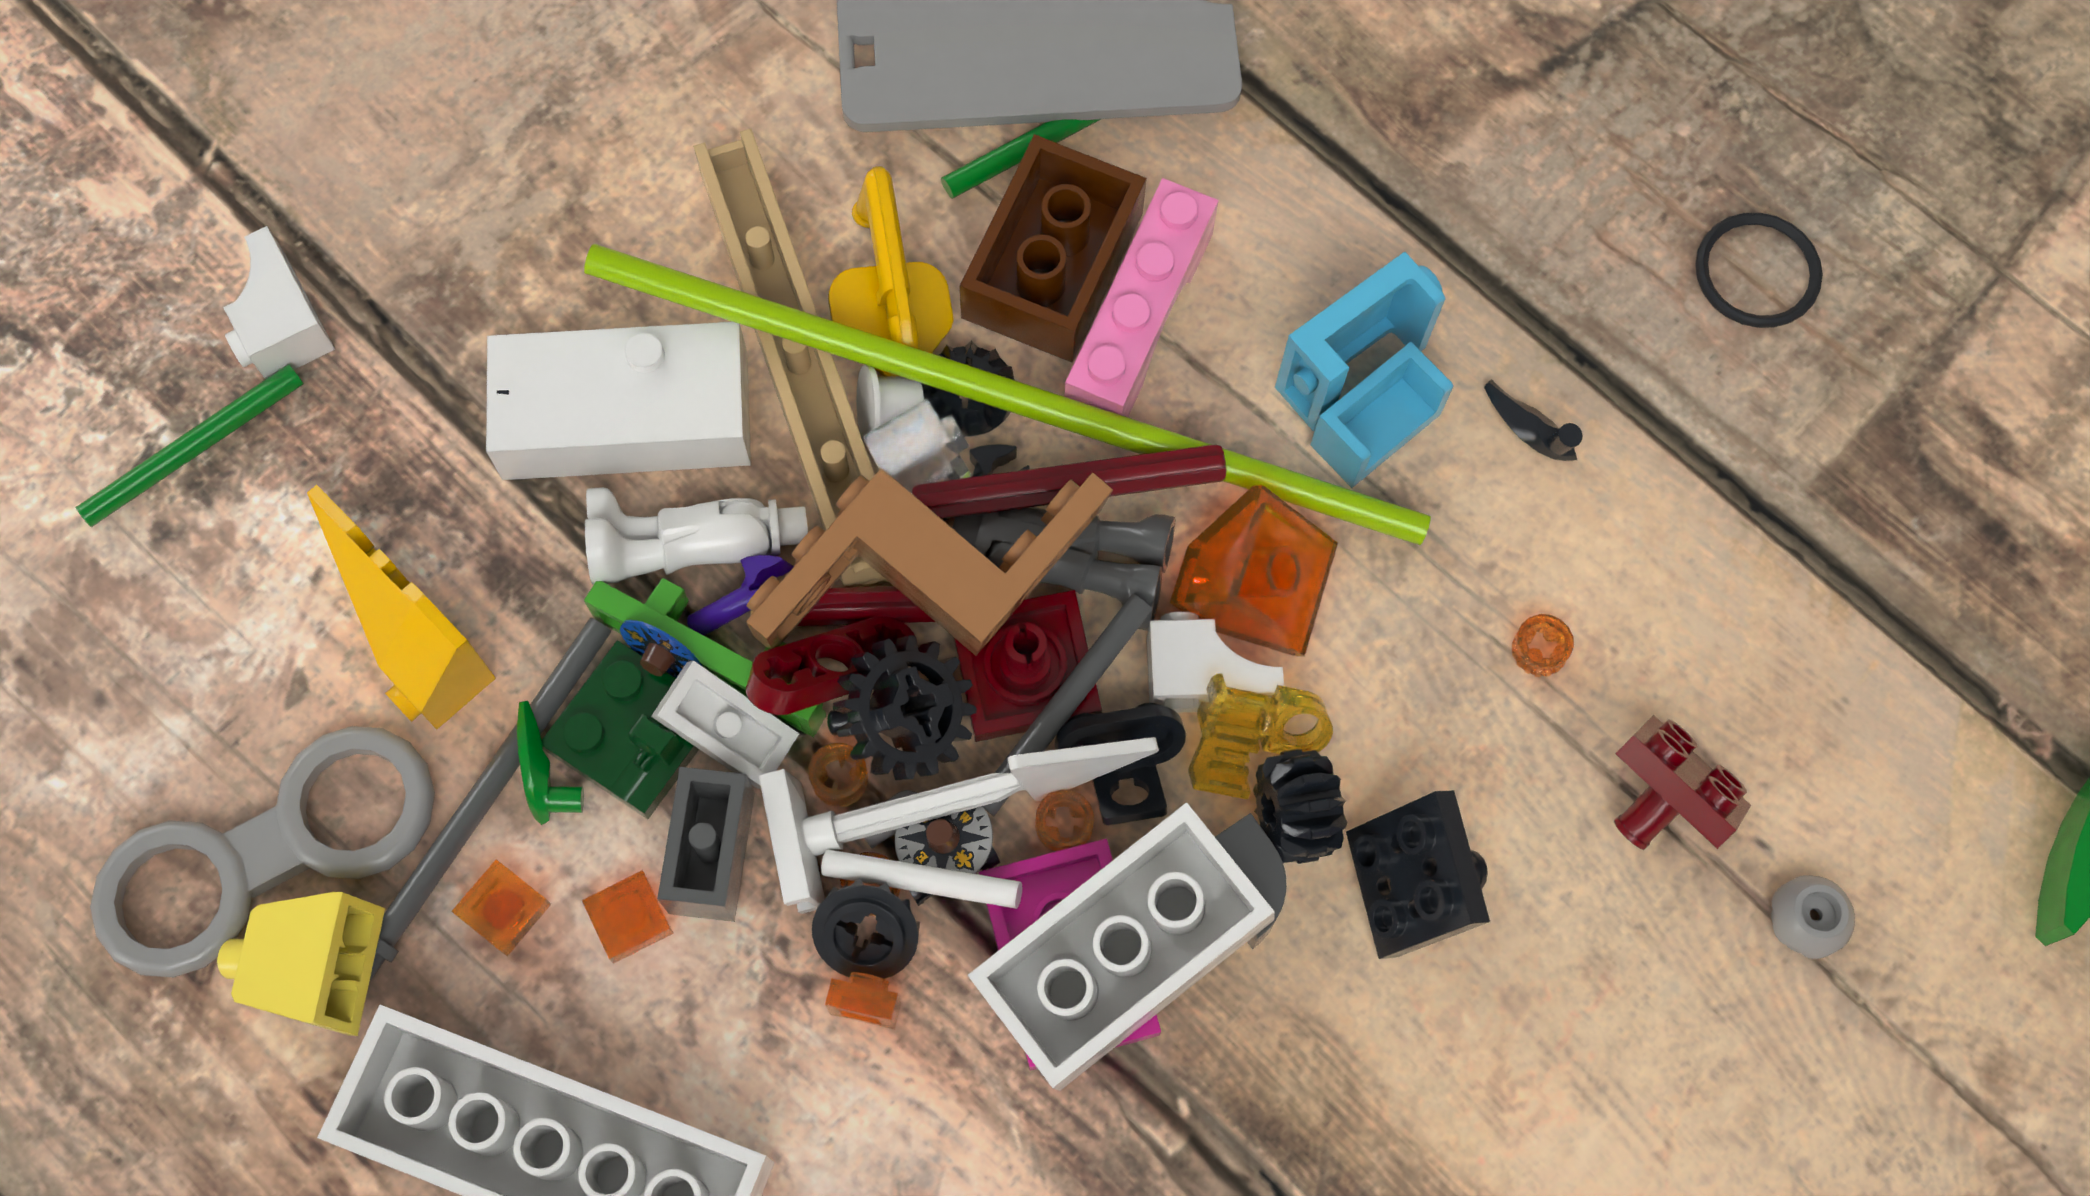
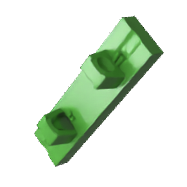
M662 578L643 604L602 581L595 582L584 599L595 620L620 634V626L626 620L641 621L666 632L689 649L706 670L747 697L746 685L753 662L677 622L689 602L683 588ZM823 703L787 715L772 714L813 738L826 718V712L822 709Z

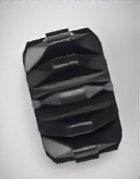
M1302 749L1280 752L1279 756L1267 757L1265 763L1259 765L1256 772L1257 784H1255L1253 792L1256 797L1257 808L1254 812L1258 815L1260 827L1275 846L1282 862L1297 861L1298 864L1319 861V857L1332 855L1334 850L1342 847L1344 840L1342 830L1346 828L1348 822L1343 811V805L1346 800L1342 797L1340 791L1341 779L1333 774L1331 761L1327 756H1321L1316 750L1302 752Z

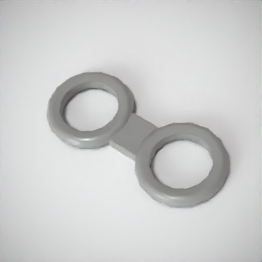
M351 726L322 735L298 753L281 780L277 805L225 833H221L203 823L166 821L137 831L112 851L96 876L90 905L96 937L115 962L140 975L173 978L205 968L218 958L219 950L227 940L238 937L248 920L252 898L310 868L327 877L361 879L390 870L414 851L430 825L435 791L428 764L409 741L383 728ZM356 754L376 755L391 762L400 772L406 792L403 813L393 830L375 845L356 851L335 850L320 843L310 830L306 814L309 790L319 774L335 761ZM172 849L197 850L208 856L218 869L222 886L219 910L208 928L191 942L170 949L148 948L137 942L126 927L122 909L126 886L136 870L154 855Z

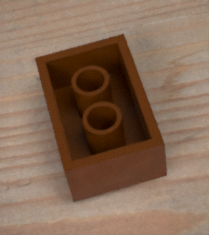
M1034 134L959 285L961 319L1073 363L1143 214L1147 178Z

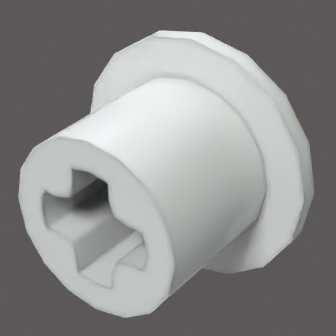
M862 366L857 382L856 404L859 431L865 445L876 444L879 433L920 431L924 417V397L921 383L901 376L877 377L874 367Z

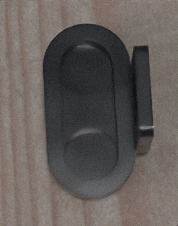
M1143 703L1135 708L1100 714L1081 713L1069 719L1058 732L1055 738L1056 750L1151 737L1156 738L1159 749L1157 753L1092 780L1104 825L1109 826L1163 817L1167 814V803L1156 765L1175 757L1185 744L1186 732L1182 719L1175 710L1156 703ZM1130 778L1133 779L1134 786L1141 787L1148 792L1145 800L1134 805L1119 804L1111 797L1120 788L1119 780Z

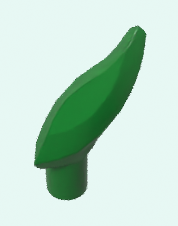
M529 701L519 702L517 745L523 787L530 812L541 825L550 820V812L582 813L584 806L583 787L551 786L550 761L543 751L535 716Z

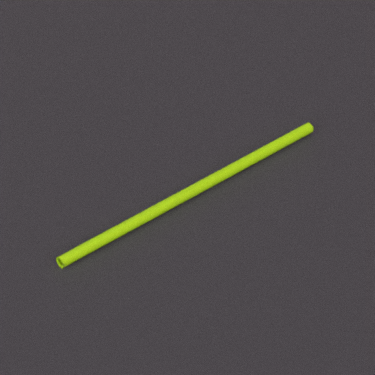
M595 243L590 247L585 260V274L1138 454L1211 445ZM1222 448L1227 470L1224 482L1417 545H1421L1426 537L1431 520L1429 515Z

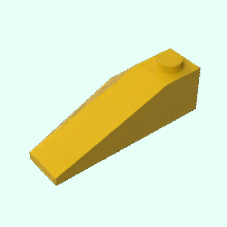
M315 485L307 492L309 500L377 664L395 684L385 694L411 722L422 714L437 730L496 678L458 629L413 582L410 583L380 549L377 551L374 549L375 546L361 529L318 485Z

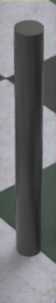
M1131 594L995 773H1011L1007 759L1010 756L1045 751L1152 611V608L1144 600ZM1009 797L996 803L984 805L983 808L989 814L995 816Z

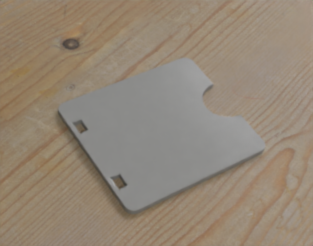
M837 0L842 111L847 125L859 132L1041 123L1062 119L1094 120L1218 113L1235 107L1241 96L1242 78L1232 4H1218L1204 0ZM854 44L874 45L875 66L855 68Z

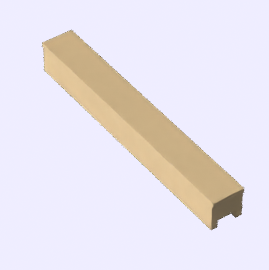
M752 129L740 131L741 140L708 150L705 142L694 145L699 171L740 290L818 316ZM754 329L823 530L826 531L837 519L840 509L836 506L839 498L860 475H863L870 481L875 475L832 354ZM859 556L840 576L843 587H873L889 582Z

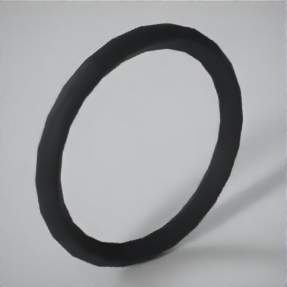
M1742 213L1730 216L1717 223L1704 236L1698 248L1695 263L1698 283L1711 305L1725 317L1751 327L1774 328L1793 322L1803 316L1813 306L1821 290L1823 273L1821 260L1815 246L1792 223L1769 214ZM1744 225H1762L1774 228L1791 238L1802 250L1809 267V284L1803 298L1794 307L1775 315L1746 313L1724 300L1714 288L1708 267L1710 251L1714 243L1724 233Z

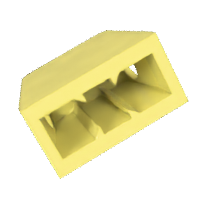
M330 892L257 905L250 912L244 939L233 938L227 940L221 946L218 953L217 964L221 975L227 979H234L231 992L234 1002L349 1036H358L385 908L344 892Z

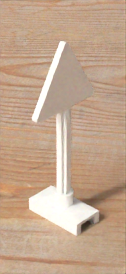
M1151 737L1013 755L1007 758L1011 773H991L838 815L834 811H829L808 817L802 784L785 769L759 775L784 904L787 906L797 904L798 912L803 914L815 911L818 905L825 899L816 856L824 854L827 849L841 850L843 849V843L996 803L1022 790H1026L1035 801L1046 800L1157 753L1159 749L1156 738Z

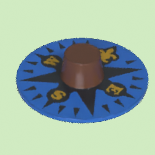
M626 620L620 626V632L625 642L633 651L642 656L640 660L641 666L655 676H662L667 672L677 678L685 664L689 661H695L702 666L695 655L682 643L650 624L637 620Z

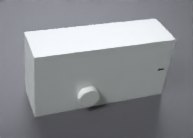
M735 322L487 336L486 452L501 479L515 480L750 466L748 356L740 324Z
M1186 802L969 973L968 977L1051 1087L1061 1091L1273 922L1275 911Z

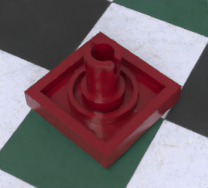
M1075 590L1025 599L977 656L954 638L957 657L960 661L959 666L962 680L971 679L973 684L965 692L967 703L977 706L976 713L970 715L975 742L1026 732L1089 649ZM1096 684L1069 719L1081 713H1102Z
M1654 715L1615 753L1649 787L1622 815H1619L1614 820V824L1627 840L1636 847L1645 850L1650 845V842L1680 814L1718 849L1737 831L1751 807V804L1743 798L1747 790L1726 768L1717 765L1712 769L1693 751L1697 748V743L1680 725L1670 719L1663 724Z

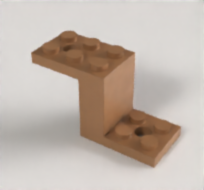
M882 468L870 481L863 475H860L837 501L836 506L840 511L837 514V519L830 527L824 531L820 526L816 525L794 549L791 556L796 559L795 566L780 582L776 577L771 576L755 592L747 603V607L752 611L746 623L753 636L768 649L779 647L859 556L977 656L1100 513L1113 489L1094 473L1087 478L1081 487L1073 480H1069L1046 507L1045 510L1047 512L1041 518V521L1047 525L1043 531L1036 536L1027 529L1002 558L1004 562L998 568Z

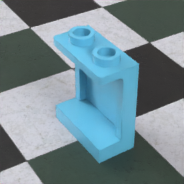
M1403 252L1288 336L1275 388L1313 432L1315 431L1319 416L1339 400L1350 368L1347 363L1389 333L1395 334L1405 346L1412 342L1420 351L1426 348L1445 301L1441 284L1435 274L1425 266H1418L1406 252Z

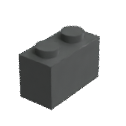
M679 767L657 897L668 914L735 922L755 792L746 774Z

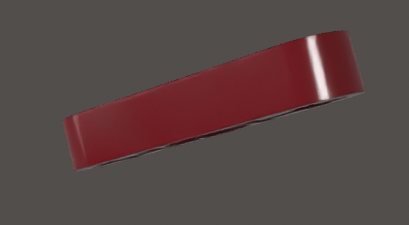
M878 616L763 651L753 661L746 685L747 697L754 706L764 712L775 715H787L848 695L849 691L845 690L837 681L839 676L859 673L851 660L855 654L869 652L873 655L872 643L890 638L895 644L897 638L909 635L915 636V634L906 624L897 619ZM831 658L843 663L848 670L841 672L829 670L821 666L817 659Z

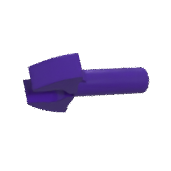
M755 555L741 559L740 561L746 576L741 587L690 614L687 618L688 628L705 636L751 611L747 607V603L763 583L771 576H783L790 572L794 566L781 557L771 555Z

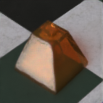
M1252 486L1187 546L1170 604L1182 612L1197 614L1199 619H1215V631L1217 633L1292 656H1305L1338 542L1265 486Z

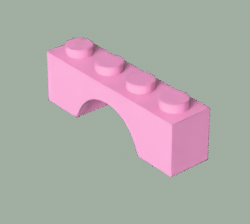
M1162 178L1067 377L1064 397L1122 416H1129L1144 384L1152 355L1170 311L1185 284L1191 282L1213 235L1219 200Z

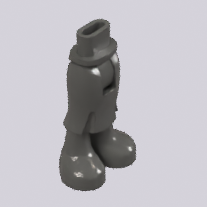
M1037 507L956 517L952 529L999 568L1004 562L1002 558L1027 529L1036 536L1043 531L1047 525L1041 521V518L1047 511ZM1155 514L1140 522L1100 521L1099 516H1096L1039 583L1061 585L1075 590L1079 594H1083L1085 589L1103 593L1118 599L1122 606L1131 594H1134L1152 608L1150 614L1138 628L1148 631L1150 621H1155L1161 592L1162 573H1165L1168 566L1176 519L1173 516ZM1099 551L1127 556L1139 564L1098 560Z

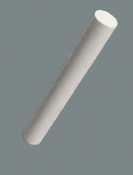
M829 849L825 851L822 859L821 873L823 876L851 881H856L860 878L863 883L880 886L887 883L888 887L1015 909L1019 907L1022 896V882Z

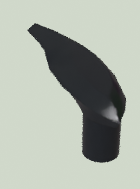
M1492 379L1484 386L1500 416L1522 441L1551 459L1562 461L1577 460L1574 448L1581 443L1583 434L1576 424L1566 423L1558 428L1553 421L1536 408L1507 394Z

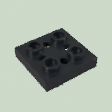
M1454 790L1434 791L1346 831L1379 959L1400 957L1490 922L1482 893V888L1487 881V865L1484 858L1478 852L1470 850ZM1387 879L1390 880L1391 891L1389 889Z

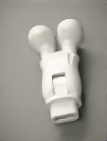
M589 488L586 490L588 519H585V542L588 570L592 585L596 581H602L606 584L618 583L627 578L664 569L665 574L668 575L676 570L692 565L741 563L740 560L748 556H777L781 554L780 546L797 545L808 534L805 506L777 508L776 499L768 500L769 507H765L756 499L730 498L700 503L689 507L664 508L659 511L658 516L634 517L626 516L622 512L616 497L608 488Z

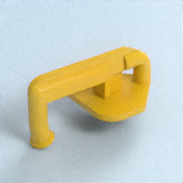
M876 166L867 172L858 201L852 208L854 221L862 227L870 228L876 266L850 268L837 275L828 293L831 321L933 353L949 333L954 321L948 284L943 274L934 266L924 262L906 263L892 177L883 166ZM875 368L884 377L898 376Z

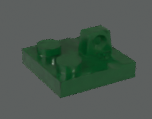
M617 640L541 740L542 748L646 819H649L677 781L679 767H687L699 749L651 717L676 678L667 672L662 676H655L649 673L640 664L642 656Z

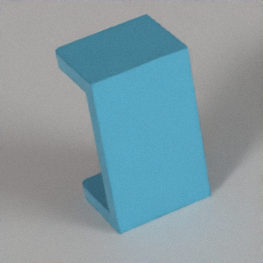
M1409 342L1319 416L1310 445L1353 488L1441 415L1453 389V384L1412 342Z

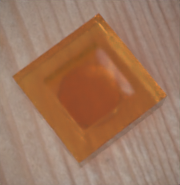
M496 859L451 912L508 957L550 907L551 903Z
M643 870L582 900L605 952L613 964L674 934Z
M851 972L848 982L831 978L825 1006L830 1015L895 1030L901 1001L898 993L888 991L890 983L888 980L869 974Z

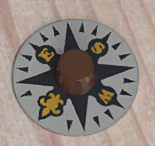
M983 806L898 828L895 833V849L899 861L976 874L985 864L993 843L991 820Z

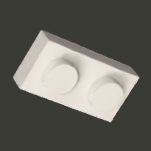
M689 661L685 664L651 716L732 772L746 774L750 784L757 789H761L759 775L776 771L799 735L798 732L772 714L758 709L746 696L695 661Z

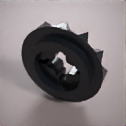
M972 340L966 346L956 348L946 344L942 353L938 355L1015 380L1012 366H1008L1000 358L996 349L988 351L979 348ZM921 383L924 397V414L933 425L946 433L962 437L982 435L997 428L1011 413L972 399H968V407L963 408L960 395Z
M859 878L848 887L838 889L834 886L828 896L818 905L812 922V938L821 958L836 972L856 980L877 981L894 976L910 963L918 945L920 922L915 920L911 912L909 899L901 900L892 894L887 883L879 887L864 885ZM870 913L876 915V931L878 933L873 932L868 940H864L862 947L856 946L859 938L856 935L858 925L855 923L860 924L865 916L869 917Z

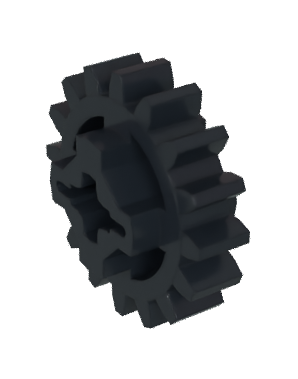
M912 635L897 638L895 644L890 638L872 643L873 655L869 652L855 654L851 658L854 667L859 672L858 674L851 673L839 676L837 682L845 690L849 691L848 699L834 702L833 710L847 713L849 722L837 730L838 737L854 736L858 743L853 747L850 756L853 760L866 759L872 756L870 773L874 775L889 774L892 769L895 780L914 779L916 772L920 777L935 775L939 773L938 761L941 763L955 762L959 758L952 742L971 739L972 733L965 726L961 725L963 716L975 714L977 706L963 703L961 694L968 691L973 684L971 679L955 680L952 674L957 669L960 661L957 657L939 661L937 658L940 644L936 641L921 644L919 648L916 636ZM918 671L924 674L930 682L920 678ZM908 702L910 710L902 714L900 706ZM878 733L890 737L894 747L885 742Z

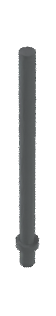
M590 618L530 704L540 735L611 634V630L593 618ZM517 724L384 913L370 981L385 960L392 963L399 952L394 946L519 767Z

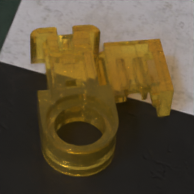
M1222 673L1213 675L1206 688L1209 702L1202 701L1196 713L1202 737L1188 768L1192 788L1194 790L1248 800L1251 790L1247 777L1250 771L1248 766H1245V763H1249L1250 753L1258 754L1260 750L1259 739L1263 751L1276 754L1296 749H1302V752L1311 750L1320 752L1328 745L1333 735V726L1324 701L1315 693L1277 685L1273 695L1226 687ZM1311 714L1318 718L1315 726L1305 733L1291 734L1283 730L1287 721L1296 715Z

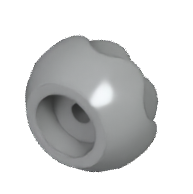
M1799 876L1782 885L1773 895V909L1771 913L1773 930L1778 940L1791 950L1801 953L1810 959H1820L1842 949L1849 942L1855 927L1854 908L1846 893L1833 881L1820 876ZM1810 910L1818 912V921L1811 919Z

